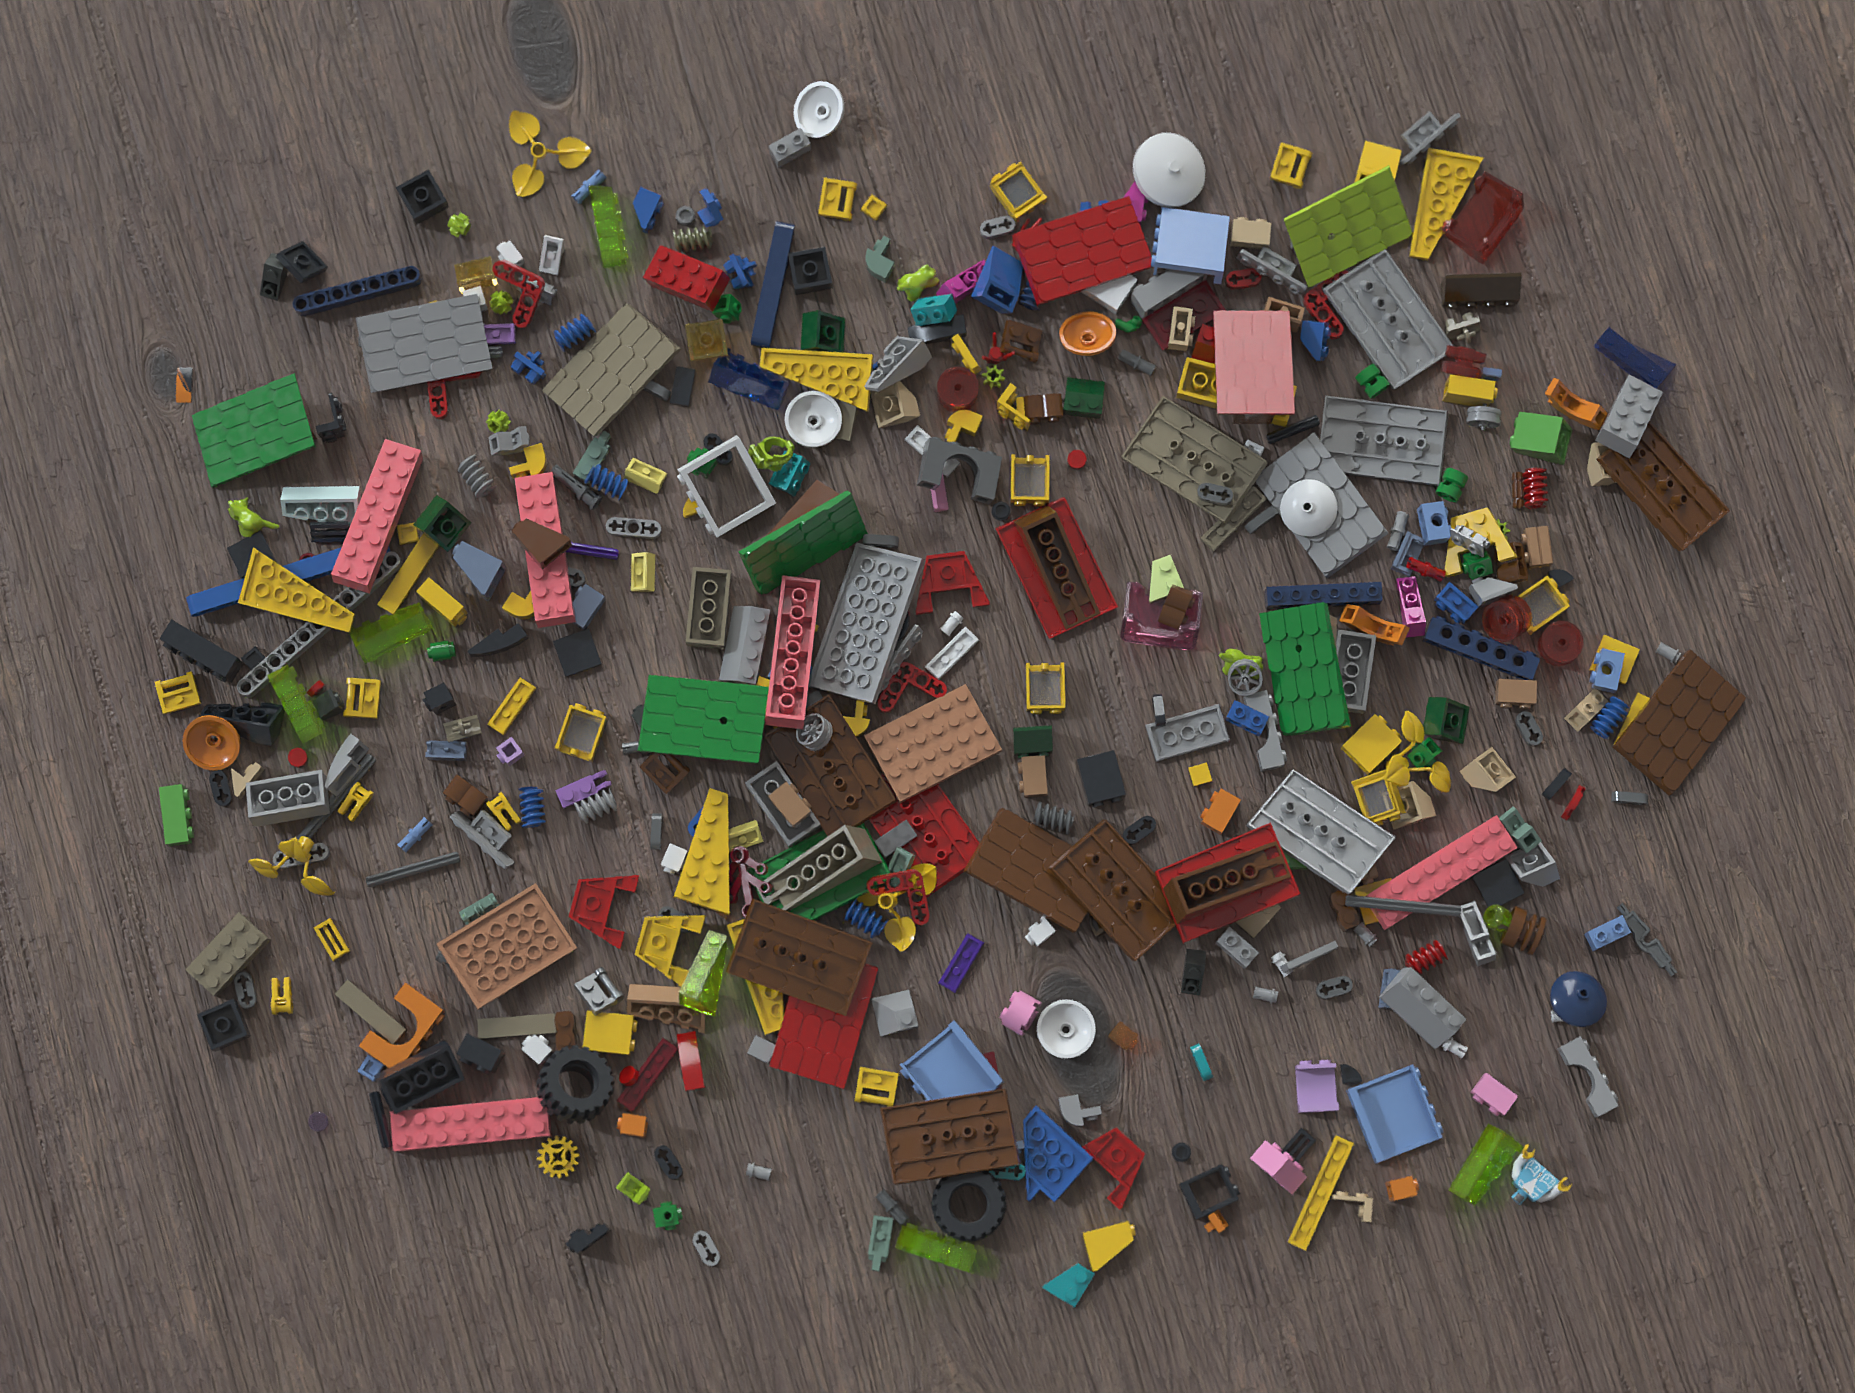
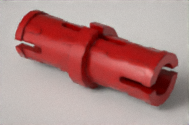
M1410 557L1409 561H1407L1406 568L1420 573L1423 577L1429 576L1440 582L1443 580L1441 576L1445 577V570L1434 567L1429 562L1424 563L1413 557Z

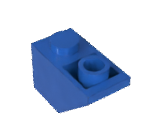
M640 187L633 206L642 231L647 234L649 229H653L656 219H654L655 215L661 212L664 203L662 202L661 195Z
M1303 320L1300 340L1316 361H1325V357L1328 356L1329 347L1326 346L1327 338L1329 339L1331 334L1329 323Z

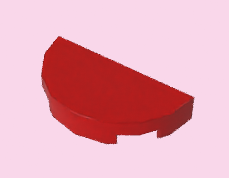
M1580 784L1578 785L1561 818L1568 820L1571 817L1573 810L1576 809L1583 797V793L1586 790L1585 787Z

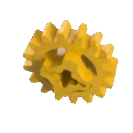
M555 1136V1141L548 1138V1144L542 1143L544 1149L538 1150L541 1153V1157H537V1160L542 1161L539 1168L545 1167L544 1174L551 1172L550 1177L553 1178L557 1174L558 1178L561 1179L563 1173L568 1177L569 1170L575 1171L572 1166L574 1164L579 1165L575 1158L580 1157V1154H575L574 1151L578 1147H571L573 1144L572 1140L566 1143V1137L559 1140V1137ZM555 1144H563L560 1149L551 1147ZM569 1150L571 1153L570 1162L567 1160V1153L569 1152ZM546 1152L550 1156V1161L548 1162V1164L546 1163L545 1159ZM562 1152V1161L557 1160L556 1162H554L556 1158L554 1154H560ZM558 1165L565 1167L562 1170H553Z

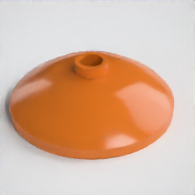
M1081 312L1072 315L1063 322L1060 327L1059 337L1062 345L1068 351L1077 355L1092 356L1106 351L1113 345L1116 339V327L1112 320L1103 314Z
M205 715L194 719L187 726L183 734V748L188 758L195 765L206 770H221L230 766L237 758L240 751V738L236 729L227 720L218 716ZM212 736H216L218 740H214Z

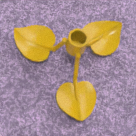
M513 110L509 119L510 135L518 144H525L530 140L532 143L531 153L534 156L533 167L528 164H521L513 172L512 181L517 196L525 197L532 195L542 187L544 174L542 171L537 170L536 166L537 160L545 158L547 153L559 154L560 164L569 169L580 166L591 153L590 148L583 141L574 137L561 139L558 142L559 151L546 149L544 144L540 142L535 143L532 137H536L540 131L539 121L529 113Z
M1405 711L1402 719V733L1411 744L1401 753L1393 755L1386 762L1385 781L1403 787L1409 784L1410 772L1430 771L1432 785L1441 792H1449L1451 788L1450 773L1442 762L1437 761L1433 763L1432 768H1408L1409 762L1403 755L1413 748L1416 743L1420 744L1423 742L1424 728L1417 716L1409 711Z
M301 836L299 840L295 837L289 841L280 842L278 848L286 856L276 866H272L268 861L262 859H250L248 861L261 875L268 878H277L279 874L276 870L291 857L305 863L304 878L301 880V883L307 890L322 896L335 894L321 879L308 876L307 874L311 857L309 852L314 845V842L308 837Z
M918 864L911 867L910 869H916L921 873L926 895L930 894L936 886L937 868L931 864ZM911 874L912 877L909 880L912 881L914 888H921V885L919 887L916 885V879L919 877ZM907 890L894 894L884 893L882 895H872L869 892L857 898L865 906H875L879 903L881 908L889 909V912L896 916L897 919H890L884 928V933L887 940L900 952L905 951L912 944L916 935L914 921L908 916L900 918V915L893 909L897 905V897L906 893ZM915 892V894L922 896L920 892Z

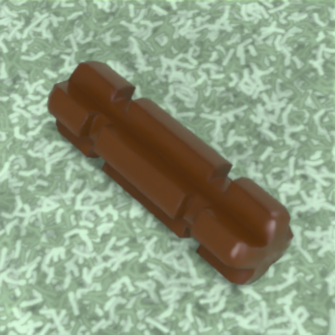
M1522 472L1512 473V481H1514L1512 484L1513 509H1522L1524 507V500H1522Z

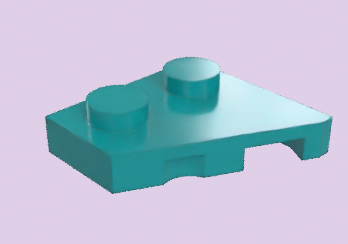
M1077 1263L1043 1285L1042 1288L1075 1307L1095 1273Z

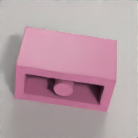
M1487 1073L1483 1074L1470 1092L1474 1095L1472 1098L1481 1105L1485 1103L1490 1107L1488 1110L1495 1116H1504L1518 1097Z

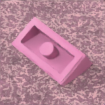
M942 474L940 486L935 490L930 489L935 512L948 510Z

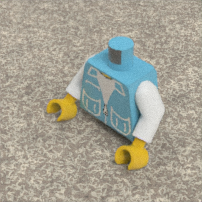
M1525 1145L1523 1152L1513 1163L1512 1184L1518 1190L1511 1198L1516 1203L1521 1205L1526 1198L1532 1202L1548 1201L1572 1187V1184L1570 1186L1563 1184L1567 1180L1566 1177L1559 1182L1533 1158L1535 1149L1529 1153L1526 1151L1529 1145Z

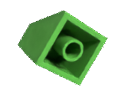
M1519 412L1518 417L1514 421V435L1510 438L1512 450L1517 454L1564 465L1572 428L1563 417Z

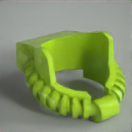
M773 436L765 438L757 446L755 444L750 445L747 452L758 469H769L777 472L790 461L795 446L790 440L787 441L784 438ZM772 446H780L782 448L786 446L787 452L784 455L774 454L772 457L767 454Z

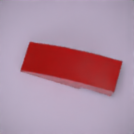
M696 1031L676 1034L685 1091L704 1089L705 1084Z

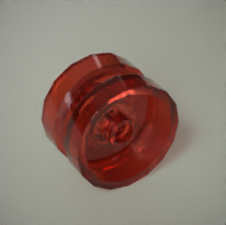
M1446 346L1445 356L1455 359V362L1444 361L1441 372L1481 379L1483 370L1472 366V364H1485L1487 354L1463 346Z
M953 366L946 369L940 375L937 382V397L940 404L946 410L951 412L969 410L976 403L979 391L978 380L970 369L962 366Z
M1507 595L1485 608L1482 623L1485 631L1492 639L1499 642H1509L1528 631L1532 624V613L1530 607L1522 598L1515 595Z
M1557 621L1550 624L1541 633L1538 640L1540 656L1553 666L1570 664L1581 653L1584 646V637L1581 630L1575 624L1568 621Z

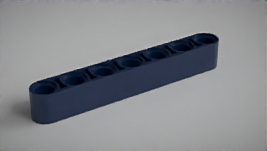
M779 221L775 223L751 338V346L770 348L795 224Z
M407 266L295 297L292 303L298 315L308 316L416 287L421 283L422 276L415 266ZM416 273L417 277L415 279H408L409 274ZM398 278L397 284H389L391 279ZM374 283H380V287L378 289H371V286ZM362 288L360 294H353L354 289ZM337 293L344 294L341 299H335ZM319 298H325L323 304H316ZM300 303H307L304 309H298Z

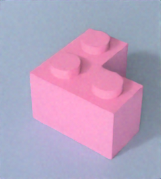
M1265 1140L1250 1159L1284 1189L1293 1194L1307 1178L1302 1172L1304 1168L1296 1161L1292 1163L1294 1158L1287 1152L1282 1154L1283 1150L1275 1143L1271 1145Z

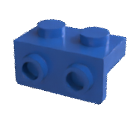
M705 188L700 193L707 207L697 213L706 227H713L723 220L719 211L722 207L714 193H709L707 188Z
M1451 582L1434 599L1436 606L1442 611L1446 610L1449 612L1451 619L1458 624H1464L1479 607Z

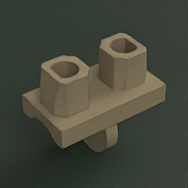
M1471 312L1462 316L1463 322L1457 323L1455 318L1447 319L1446 336L1450 341L1455 339L1457 341L1464 340L1466 344H1470L1471 337L1476 336V333L1480 332L1479 324L1481 321L1479 317L1475 318Z
M477 715L443 723L448 743L482 734Z

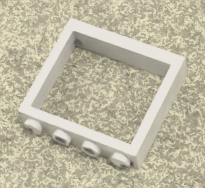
M737 435L677 469L679 472L677 477L682 486H687L689 491L686 493L691 502H696L698 506L696 511L700 518L704 517L708 523L705 527L710 535L714 534L716 537H719L776 504ZM735 447L764 502L718 528L689 478L688 473Z

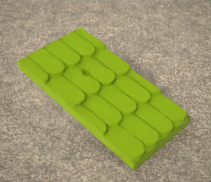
M1389 165L1284 218L1308 288L1413 234Z

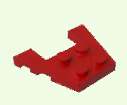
M965 551L926 556L915 611L916 615L933 613L931 593L970 589L973 608L990 606V602Z
M640 876L578 879L569 918L616 948L621 949L625 932L606 927L615 889L636 893Z
M1116 1127L1082 1147L1120 1182L1107 1197L1120 1210L1146 1153Z

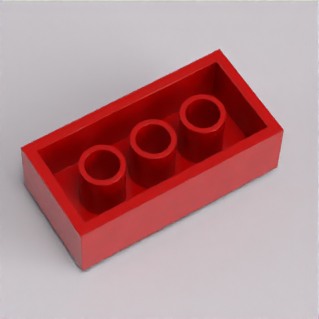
M662 245L659 246L643 276L651 287L712 312L730 280L723 270Z

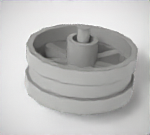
M1487 404L1469 407L1467 409L1468 417L1466 424L1481 428L1482 431H1485V428L1500 427L1502 411L1497 408L1487 407Z
M1241 659L1233 663L1229 668V686L1236 694L1249 696L1256 693L1262 686V671L1256 662L1249 659ZM1246 665V669L1243 671L1239 668V666ZM1250 666L1256 669L1251 673L1248 672ZM1234 669H1236L1240 673V675L1231 674L1234 671ZM1259 674V681L1250 677ZM1231 680L1240 681L1236 686H1234ZM1251 682L1256 684V686L1249 689L1248 684ZM1242 684H1244V685L1246 686V690H1242V689H1238V688H1239Z
M812 713L805 717L804 728L796 730V738L799 743L809 750L817 751L827 745L833 733L832 725L821 715Z

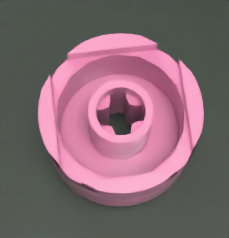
M1015 991L1009 1000L1011 1002L1009 1008H1004L1000 1018L1002 1025L1023 1036V1029H1029L1038 1013L1035 1010L1036 1006L1041 1007V1002L1023 991L1019 993Z

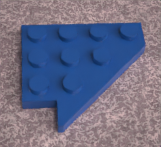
M1035 1106L1023 1120L1027 1200L1032 1201L1042 1190L1052 1201L1056 1202L1094 1158L1044 1111Z

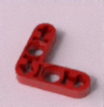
M499 260L492 267L494 275L523 289L513 315V323L519 328L526 327L532 321L545 288V281L542 277L507 260ZM503 264V268L505 270L510 271L511 268L513 270L510 273L506 271L500 273V268H498V266H501ZM517 271L523 275L521 282L516 281L514 278V274ZM537 280L539 287L534 289V285L530 282ZM527 296L533 300L531 307L526 306L524 302ZM525 310H526V311H530V313H529V312H526V313H525L524 319H525L526 321H524V322L521 323V322H520L521 319L518 318V316L523 315V313H524Z
M1347 270L1340 271L1308 291L1303 299L1304 306L1316 321L1328 323L1333 319L1331 325L1339 329L1337 331L1338 334L1335 332L1330 334V339H1338L1342 335L1343 326L1326 304V301L1329 299L1323 293L1322 287L1330 285L1339 279V275L1347 274ZM1309 296H1310L1311 298H1314V297L1316 298L1315 304H1316L1317 306H1319L1320 304L1322 305V306L1318 307V308L1316 309V311L1313 310V309H1315V307H1316V306L1314 305V303H1313V302L1308 303ZM1321 310L1326 311L1328 318L1325 320L1320 319L1318 312Z
M482 371L428 381L430 411L433 417L444 419L448 414L446 382L478 378ZM435 387H440L443 390V393L438 397L432 394V390ZM436 401H440V406L444 409L441 411V414L434 411L438 408Z
M902 662L899 671L890 678L888 686L883 690L877 703L881 712L889 713L894 709L908 684L935 699L943 697L947 693V687L945 683L908 662ZM907 666L909 667L908 671L910 672V674L904 675L903 680H905L906 682L903 683L900 679H897L895 677L897 675L900 678L902 674V671L900 669H905ZM923 675L927 678V683L924 686L917 684L916 679L918 676ZM932 680L934 681L932 683L933 686L937 688L939 687V685L942 686L943 693H938V695H936L935 689L930 687V690L928 691L926 688H928V686L930 685V681ZM894 682L901 685V690L897 693L892 692L890 689L891 684ZM886 692H888L891 696L896 697V699L891 698L889 701L891 707L884 709L882 708L883 704L881 701L887 700L889 696L886 695Z
M909 869L874 876L867 881V889L872 895L907 890L912 920L918 925H924L928 922L929 910L924 882L918 870ZM911 874L919 877L916 879L917 887L921 885V888H914L912 881L909 880L912 877ZM891 878H899L900 884L897 887H891L889 884ZM883 879H886L887 889H885L884 885L878 886L876 891L874 888H870V886H873V882L877 881L878 884H884ZM915 892L922 894V899L919 902L912 900V895ZM913 906H920L921 912L925 914V916H922V920L915 917L918 915L917 907L913 908Z

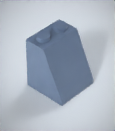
M461 541L460 545L457 544L453 550V559L482 597L489 602L507 568L503 561Z

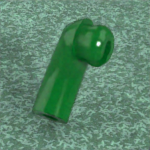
M1134 316L1133 319L1125 322L1117 318L1114 325L1117 329L1131 333L1141 327L1142 319L1139 316Z

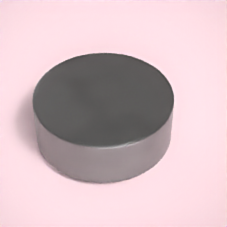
M688 206L680 207L676 212L677 222L682 226L691 225L695 220L693 209Z

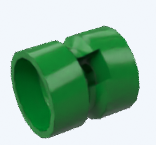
M1375 363L1366 367L1355 377L1360 386H1365L1364 391L1370 399L1378 396L1390 386L1385 376H1380L1381 371ZM1376 379L1378 382L1371 386L1370 383Z
M1446 468L1442 477L1443 482L1439 483L1435 493L1447 501L1457 503L1462 494L1460 489L1465 487L1469 477L1456 469Z

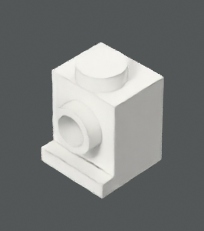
M511 241L503 242L497 246L496 249L500 254L498 256L499 260H507L519 267L525 263L523 257Z
M1044 916L1040 918V924L1036 922L1028 928L1030 932L1025 938L1031 946L1035 944L1038 947L1055 933V929Z

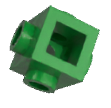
M725 294L721 295L712 313L722 323L729 324L733 321H739L742 306L734 296Z
M697 447L695 451L692 450L687 456V463L707 453L709 450L705 448L701 450ZM717 459L710 460L691 471V473L696 476L700 474L707 479L717 465Z
M1485 548L1484 557L1471 552L1463 555L1464 563H1462V569L1465 574L1469 575L1471 580L1493 573L1491 558Z
M1428 737L1422 743H1416L1411 748L1412 752L1407 757L1417 768L1430 767L1436 762L1434 758L1442 750L1431 737Z
M672 1201L660 1203L661 1207L653 1208L656 1228L664 1227L665 1231L677 1229L676 1225L680 1224V1220L683 1219L681 1208H677L676 1204L672 1205ZM670 1212L671 1218L667 1220L665 1215Z

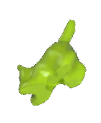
M924 265L915 273L906 274L899 279L897 290L905 291L909 301H917L921 297L922 291L936 286L939 283V279L935 277V269L929 267V265Z
M248 497L228 501L230 507L228 512L234 520L239 521V531L243 537H251L263 527L278 529L280 527L278 524L263 520L258 514L250 511L247 507Z
M1227 649L1225 653L1219 654V657L1225 661L1222 671L1226 676H1228L1231 665L1241 659H1249L1256 662L1261 671L1264 668L1262 664L1263 659L1260 656L1244 655L1237 649ZM1246 665L1239 666V668L1243 671L1246 669ZM1250 666L1248 672L1251 673L1256 669ZM1234 669L1231 675L1239 674V672L1236 669ZM1256 674L1250 678L1259 679V674Z

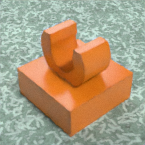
M1219 1209L1208 1216L1210 1222L1204 1225L1208 1232L1216 1228L1218 1233L1229 1226Z

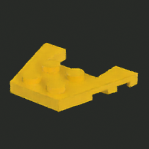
M1483 508L1451 518V528L1455 529L1457 525H1463L1474 531V534L1471 536L1472 538L1478 533L1488 538L1490 546L1495 544L1498 561L1504 562L1517 558L1516 553L1511 548L1509 541L1504 536L1489 508ZM1451 538L1448 540L1445 563V577L1447 578L1463 573L1460 554L1470 552L1465 547L1456 545Z
M706 916L645 917L635 955L653 968L661 971L670 980L672 979L678 983L680 987L686 988L691 971L672 965L682 928L701 933Z

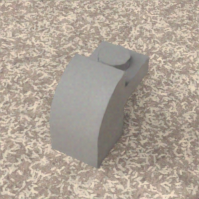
M519 426L511 432H496L489 437L491 456L523 452V448L529 445V434L527 433L526 426Z
M1078 1094L1058 1098L1063 1118L1073 1126H1084L1083 1118H1086V1121L1096 1120L1098 1115L1102 1114L1100 1106L1081 1110Z

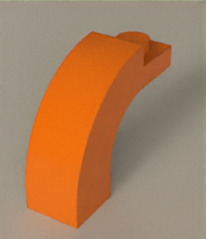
M1553 378L1545 392V395L1549 398L1547 402L1565 416L1587 427L1600 430L1608 416V413L1601 405L1588 402L1576 396L1560 379Z
M1346 604L1339 620L1358 633L1376 635V641L1392 646L1394 644L1403 645L1410 629L1406 625L1380 619L1360 606Z

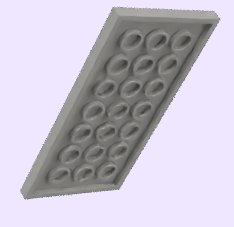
M856 543L809 677L808 686L810 688L876 704L925 560Z

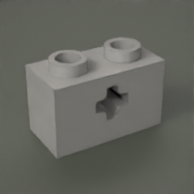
M802 128L769 145V153L778 168L811 150V143Z
M1230 927L1215 943L1244 969L1259 953Z

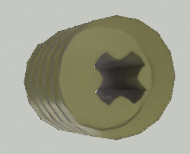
M702 226L701 232L698 231L697 227H694L693 233L687 228L686 234L683 233L682 229H679L678 235L673 230L675 248L679 253H681L683 247L686 252H689L690 247H692L693 251H696L697 246L700 247L701 251L704 250L705 245H707L709 250L712 247L713 241L710 226L708 231Z

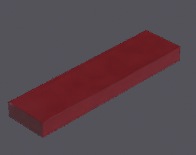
M662 1038L639 1069V1077L636 1083L632 1086H627L617 1101L633 1112L675 1056L678 1048Z

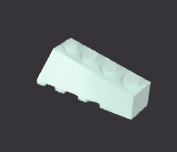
M360 486L283 487L281 495L282 516L302 520L314 519L318 522H349L350 526L361 500Z

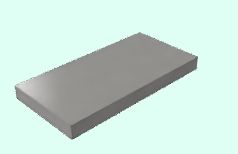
M1219 704L1165 719V727H1155V722L1145 725L1156 762L1230 741Z

